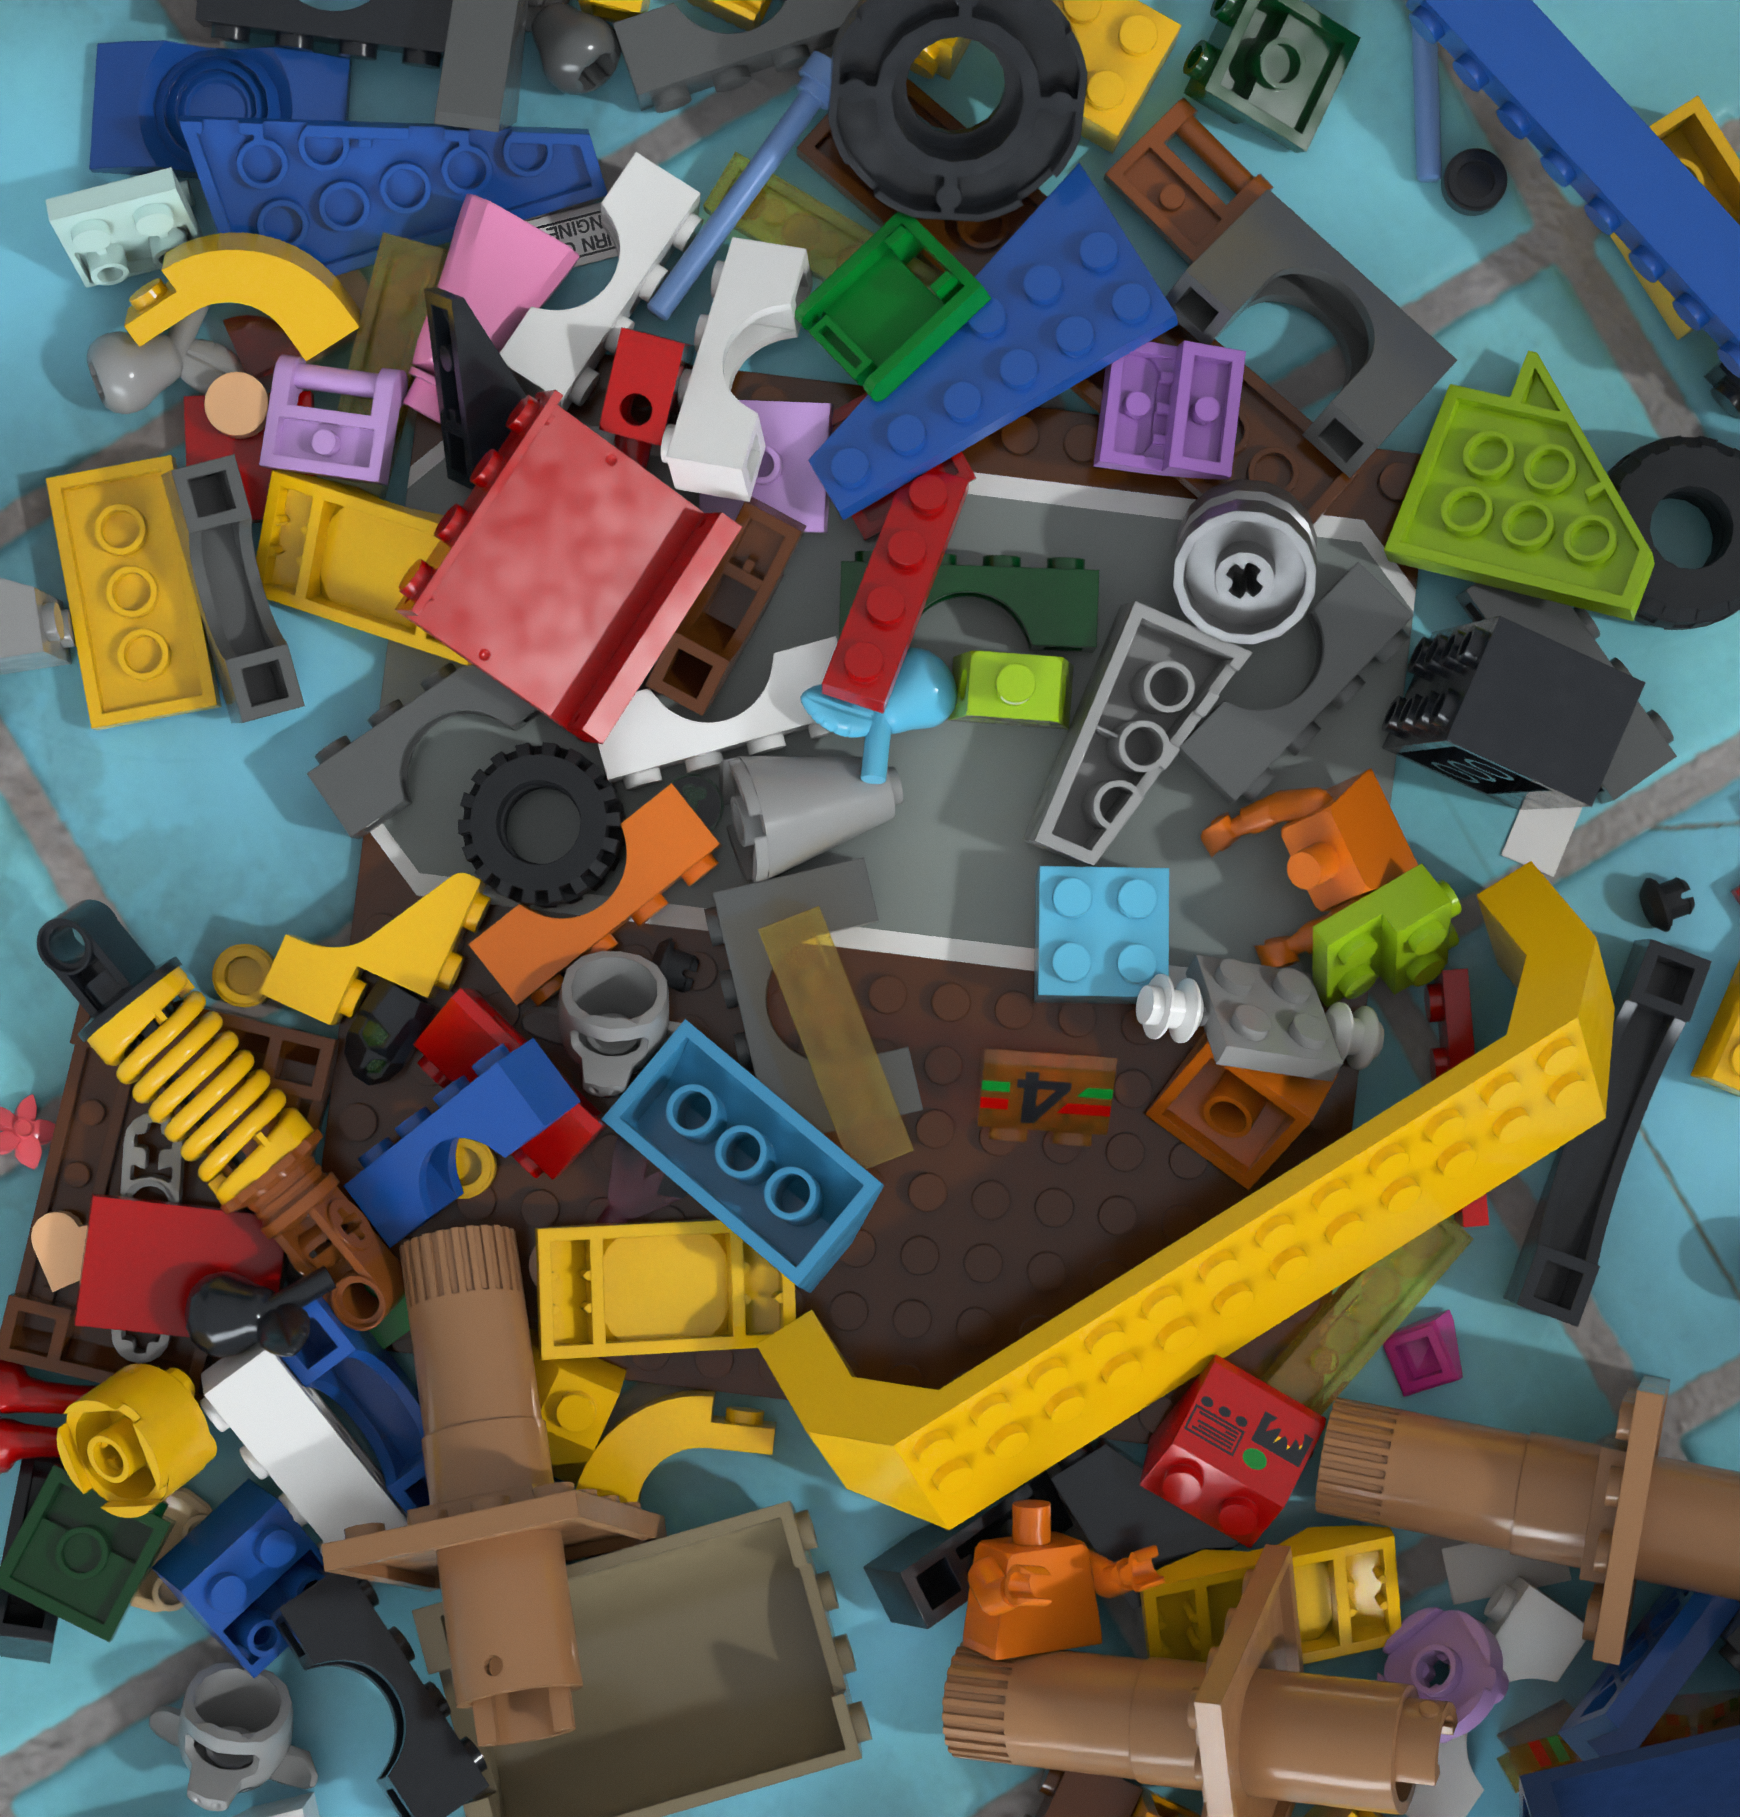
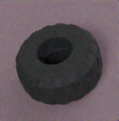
M1680 435L1662 438L1637 448L1623 457L1607 472L1651 549L1655 562L1634 618L1635 621L1644 625L1662 627L1664 630H1687L1719 622L1740 610V451L1738 449L1717 442L1718 440L1703 436L1681 437ZM1668 498L1685 500L1699 508L1708 519L1713 535L1710 555L1701 568L1688 569L1677 567L1665 560L1654 547L1650 525L1652 513L1659 501Z

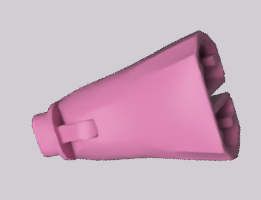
M468 193L455 226L449 252L437 287L464 297L500 353L530 307L540 309L573 269L580 256L570 246L495 203ZM426 316L416 343L412 364L418 368L411 366L408 373L415 379L403 403L441 424L428 317Z

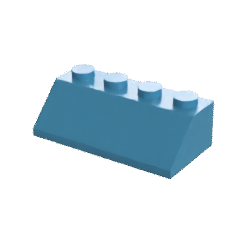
M686 1019L601 1119L790 1281L809 1293L815 1289L853 1243L884 1187L872 1174Z

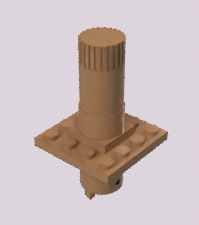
M469 1225L425 1233L422 1236H416L411 1238L410 1241L404 1242V1245H401L399 1250L424 1433L421 1443L430 1505L407 1510L408 1526L385 1530L384 1523H366L344 1529L345 1539L321 1544L324 1571L426 1592L441 1589L456 1707L473 1709L478 1747L510 1745L563 1735L576 1730L571 1692L583 1687L566 1563L601 1556L666 1537L665 1518L663 1515L641 1509L640 1502L620 1503L619 1496L616 1495L599 1497L596 1489L576 1490L574 1489L573 1482L554 1483L546 1421L542 1419L517 1238L514 1229H509L507 1226L501 1227L500 1225Z
M1644 1375L1638 1388L1629 1387L1626 1395H1624V1399L1621 1401L1615 1439L1606 1437L1602 1445L1532 1431L1530 1434L1340 1397H1337L1333 1403L1318 1471L1315 1510L1318 1513L1510 1551V1555L1579 1568L1580 1580L1596 1583L1594 1584L1590 1599H1588L1582 1633L1583 1640L1595 1642L1592 1660L1615 1665L1620 1664L1629 1631L1637 1580L1740 1601V1472L1658 1456L1670 1379Z
M1265 1544L1255 1568L1247 1569L1242 1584V1597L1237 1608H1229L1225 1619L1223 1639L1219 1647L1213 1646L1210 1649L1207 1662L1155 1656L1142 1659L1069 1650L995 1661L963 1646V1642H961L960 1647H957L955 1650V1656H952L951 1665L947 1671V1680L944 1685L945 1692L942 1700L944 1741L948 1745L949 1753H952V1756L955 1758L1135 1779L1141 1784L1202 1791L1204 1805L1201 1817H1291L1296 1803L1404 1815L1411 1804L1416 1784L1436 1786L1440 1775L1438 1752L1441 1734L1454 1735L1458 1724L1456 1709L1452 1702L1419 1698L1417 1689L1412 1684L1304 1673L1291 1546Z

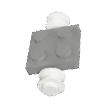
M1195 955L1186 971L1187 978L1182 979L1175 989L1169 976L1158 974L1153 977L1149 985H1145L1140 990L1136 1002L1137 1020L1143 1025L1144 1032L1150 1039L1161 1038L1169 1028L1170 1035L1175 1042L1185 1043L1193 1036L1199 1026H1203L1216 1065L1332 1082L1342 1067L1345 1058L1353 1069H1365L1380 1054L1384 1043V1029L1373 1008L1361 1006L1352 1014L1350 1007L1346 1003L1336 1002L1324 1013L1310 973L1293 968H1277L1241 962L1236 959Z

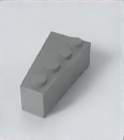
M1137 601L1120 605L1022 840L1079 865L1094 866L1143 801V796L1160 773L1166 770L1173 761L1185 739L1200 719L1207 715L1220 697L1218 696L1235 672L1242 668L1253 652L1233 643L1223 642L1201 632L1192 625Z

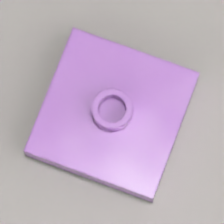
M739 400L742 404L758 413L766 445L752 497L806 525L807 527L804 532L828 533L829 496L808 460L832 434L834 405L831 403ZM706 494L699 495V509L704 513L723 512L734 521L745 502Z

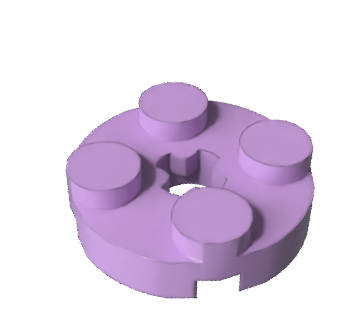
M1438 1607L1424 1608L1411 1614L1401 1622L1402 1626L1387 1639L1382 1652L1388 1655L1384 1665V1676L1377 1672V1681L1412 1684L1416 1687L1419 1698L1452 1702L1456 1709L1458 1724L1454 1735L1441 1734L1440 1743H1447L1453 1738L1462 1736L1474 1729L1485 1719L1494 1704L1500 1702L1505 1697L1509 1686V1679L1507 1673L1503 1670L1502 1652L1496 1637L1490 1629L1468 1613L1459 1610L1443 1611ZM1441 1660L1445 1664L1450 1665V1673L1445 1682L1441 1685L1435 1684L1430 1686L1429 1682L1436 1676L1435 1669L1433 1668L1434 1664Z

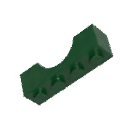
M856 551L855 561H841L839 638L873 551ZM945 553L922 615L930 608L947 600L976 598L990 602L1009 614L1021 629L1030 651L1093 653L1097 648L1099 570L1085 569V559L1071 557L1047 558L1046 568L1021 567V557L1010 555L983 556L982 566L957 565V555Z

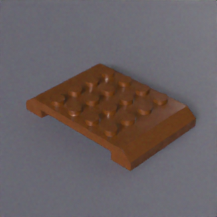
M79 1003L70 1043L75 1044L20 1274L15 1293L8 1296L1 1325L0 1360L102 1383L123 1367L136 1363L128 1361L118 1354L112 1342V1329L74 1325L80 1281L52 1292L34 1251L31 1233L33 1226L39 1218L47 1213L59 1210L71 1212L79 1218L83 1225L88 1224L92 1193L120 1196L123 1143L126 1130L135 1118L149 1110L151 1104L156 1099L145 1104L137 1102L133 1098L132 1091L138 1081L132 1084L121 1083L116 1076L119 1065L111 1066L105 1064L87 1041L83 1042L79 1038L78 1033L91 1018ZM204 1008L197 1018L207 1012L215 1011L219 1013L223 1020L221 1029L213 1037L228 1030L233 1031L238 1036V1047L231 1055L240 1050H248L254 1056V1066L247 1074L257 1069H263L270 1075V1085L263 1093L274 1088L281 1089L286 1095V1104L282 1109L292 1107L298 1109L314 1130L318 1128L321 1132L336 1070L339 1039ZM153 1122L149 1131L144 1134H138L137 1137L138 1144H145L149 1147V1166L143 1169L134 1165V1176L158 1174L172 1179V1168L167 1167L158 1170L160 1151L166 1146H172L173 1142L169 1141L161 1133V1124ZM316 1146V1148L314 1149V1151H313L312 1154H311L314 1158H315L317 1146ZM207 1155L196 1161L190 1162L185 1160L182 1204L220 1208L222 1204L207 1185L210 1182L202 1181L198 1176V1169ZM153 1186L143 1187L134 1195V1198L169 1202L165 1192ZM248 1207L239 1209L244 1211H251ZM285 1251L279 1291L284 1287L290 1262ZM126 1331V1335L136 1337L137 1347L142 1349L147 1347L152 1338L160 1337V1334ZM172 1336L170 1344L161 1356L151 1362L138 1364L152 1365L164 1371L169 1368H178L185 1372L194 1384V1398L201 1407L200 1400L205 1397L201 1373L223 1357H214L204 1353L191 1341L190 1337Z

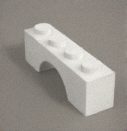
M636 152L601 203V225L612 239L619 259L617 269L609 284L594 299L575 308L547 310L530 307L499 353L526 396L529 394L534 397L538 392L556 389L563 395L558 405L565 411H567L572 402L579 407L585 403L600 377V374L594 371L606 351L614 355L616 353L621 327L634 328L635 322L630 320L629 317L641 299L647 303L651 300L669 275V270L664 268V265L674 250L678 248L685 252L699 233L704 219L698 216L700 192Z
M732 237L726 260H718L716 262L711 278L713 303L709 315L701 314L696 325L694 347L697 356L693 369H684L679 382L678 405L681 408L676 425L668 424L662 438L661 460L664 463H668L675 489L750 502L766 445L758 413L742 404L732 394V384L740 367L755 352L774 342L798 337L801 324L795 319V310L810 295L813 286L806 249Z
M836 636L774 653L771 674L760 697L747 710L724 721L706 723L685 719L665 707L650 688L637 691L605 742L598 744L607 779L611 783L623 780L626 791L663 781L660 770L685 763L687 773H694L719 766L721 761L724 760L722 753L747 746L749 756H755L785 747L784 735L805 729L809 730L811 739L834 734L821 727L820 724H817L811 718V715L804 709L800 697L807 689L822 684L838 643Z
M1519 1575L1511 1586L1503 1583L1491 1596L1484 1610V1615L1488 1617L1484 1625L1490 1629L1499 1643L1503 1656V1670L1507 1673L1509 1682L1521 1679H1541L1558 1682L1586 1641L1582 1639L1583 1619ZM1468 1732L1453 1738L1447 1743H1439L1438 1765L1440 1767V1775L1436 1786L1416 1784L1411 1804L1405 1815L1408 1817H1466L1484 1791L1469 1762L1467 1753Z

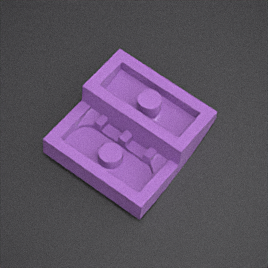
M1185 340L1178 346L1149 341L1105 368L1094 466L1184 478L1222 480L1231 478L1246 351Z

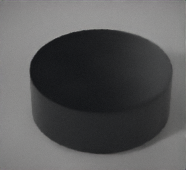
M1479 148L1467 149L1454 156L1446 166L1441 178V191L1446 203L1456 212L1467 216L1482 215L1493 209L1503 197L1507 187V172L1502 161L1492 152Z

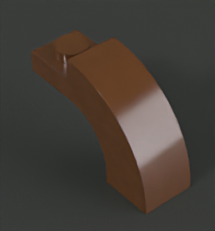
M752 496L750 502H744L735 520L736 523L742 526L740 532L662 651L645 685L701 716L704 715L716 698L750 641L784 577L783 573L807 527Z

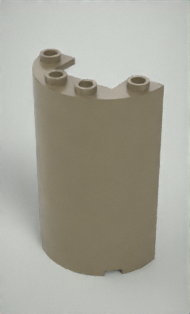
M787 1501L567 1565L583 1687L571 1692L576 1730L563 1735L510 1745L478 1747L473 1709L456 1707L443 1603L439 1602L412 1610L428 1675L439 1672L446 1701L451 1709L450 1716L454 1731L459 1739L467 1736L479 1749L487 1764V1769L482 1772V1775L490 1786L463 1805L466 1817H663L862 1759L861 1742L872 1740V1734L862 1701L852 1702L846 1674L857 1671L856 1663L847 1634L835 1636L829 1611L838 1609L839 1603L830 1572L825 1571L817 1574L810 1549L817 1548L818 1542L808 1509L796 1512L792 1502Z

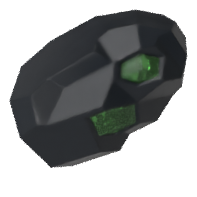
M379 977L347 1032L344 1054L353 1076L368 1086L383 1083L393 1078L412 1058L417 1050L413 1044L436 1017L440 1009L409 989Z

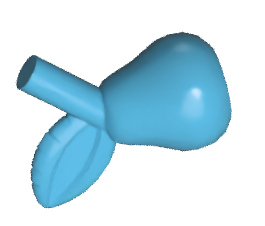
M918 647L908 649L884 714L822 694V684L815 685L804 691L800 699L804 709L811 715V718L826 730L844 737H865L861 780L870 784H882L887 779L891 734L909 730L928 729L942 724L955 709L958 691L954 676L944 661L929 650Z

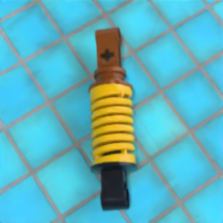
M87 899L79 901L46 922L37 935L39 956L91 1016L78 1033L79 1038L83 1042L87 1041L105 1064L111 1066L119 1065L116 1076L121 1083L132 1084L138 1081L132 1091L133 1098L137 1102L145 1104L156 1099L151 1104L148 1115L153 1122L163 1123L172 1118L164 1130V1134L169 1141L180 1142L190 1136L180 1149L181 1156L186 1161H196L207 1155L198 1169V1176L202 1181L210 1182L207 1185L222 1204L220 1208L226 1215L244 1207L254 1211L257 1219L263 1222V1227L260 1229L268 1240L271 1238L276 1240L287 1254L291 1264L303 1277L324 1265L337 1288L322 1297L344 1325L360 1331L370 1330L379 1325L405 1297L401 1261L392 1254L373 1231L360 1209L351 1203L337 1187L340 1181L332 1171L328 1174L323 1172L319 1163L317 1164L314 1161L315 1158L311 1154L323 1137L318 1128L314 1130L298 1109L293 1107L282 1109L286 1104V1095L281 1089L274 1088L263 1093L270 1085V1075L263 1069H257L247 1074L255 1063L254 1056L250 1051L240 1050L231 1055L239 1044L238 1036L233 1031H224L213 1037L223 1025L222 1017L218 1012L210 1011L197 1018L206 1005L205 996L199 991L190 992L195 986L180 967L182 965L180 960L174 957L155 966L121 925L114 912L107 905L97 900ZM73 929L80 933L85 946L76 939ZM176 996L179 997L178 1000H176L175 1002L171 1003V1001H172ZM343 1224L348 1225V1229L345 1231L341 1227ZM314 1250L317 1256L312 1258L310 1257V1252ZM363 1283L370 1286L378 1298L370 1295L364 1288Z

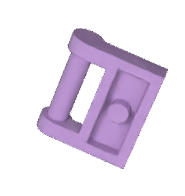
M282 354L278 358L274 369L259 465L274 470L388 486L399 411L404 404L403 401L408 390L406 372L404 370L382 368L379 373L312 365L306 364L305 359L301 356ZM303 389L372 398L371 416L297 406L298 397Z

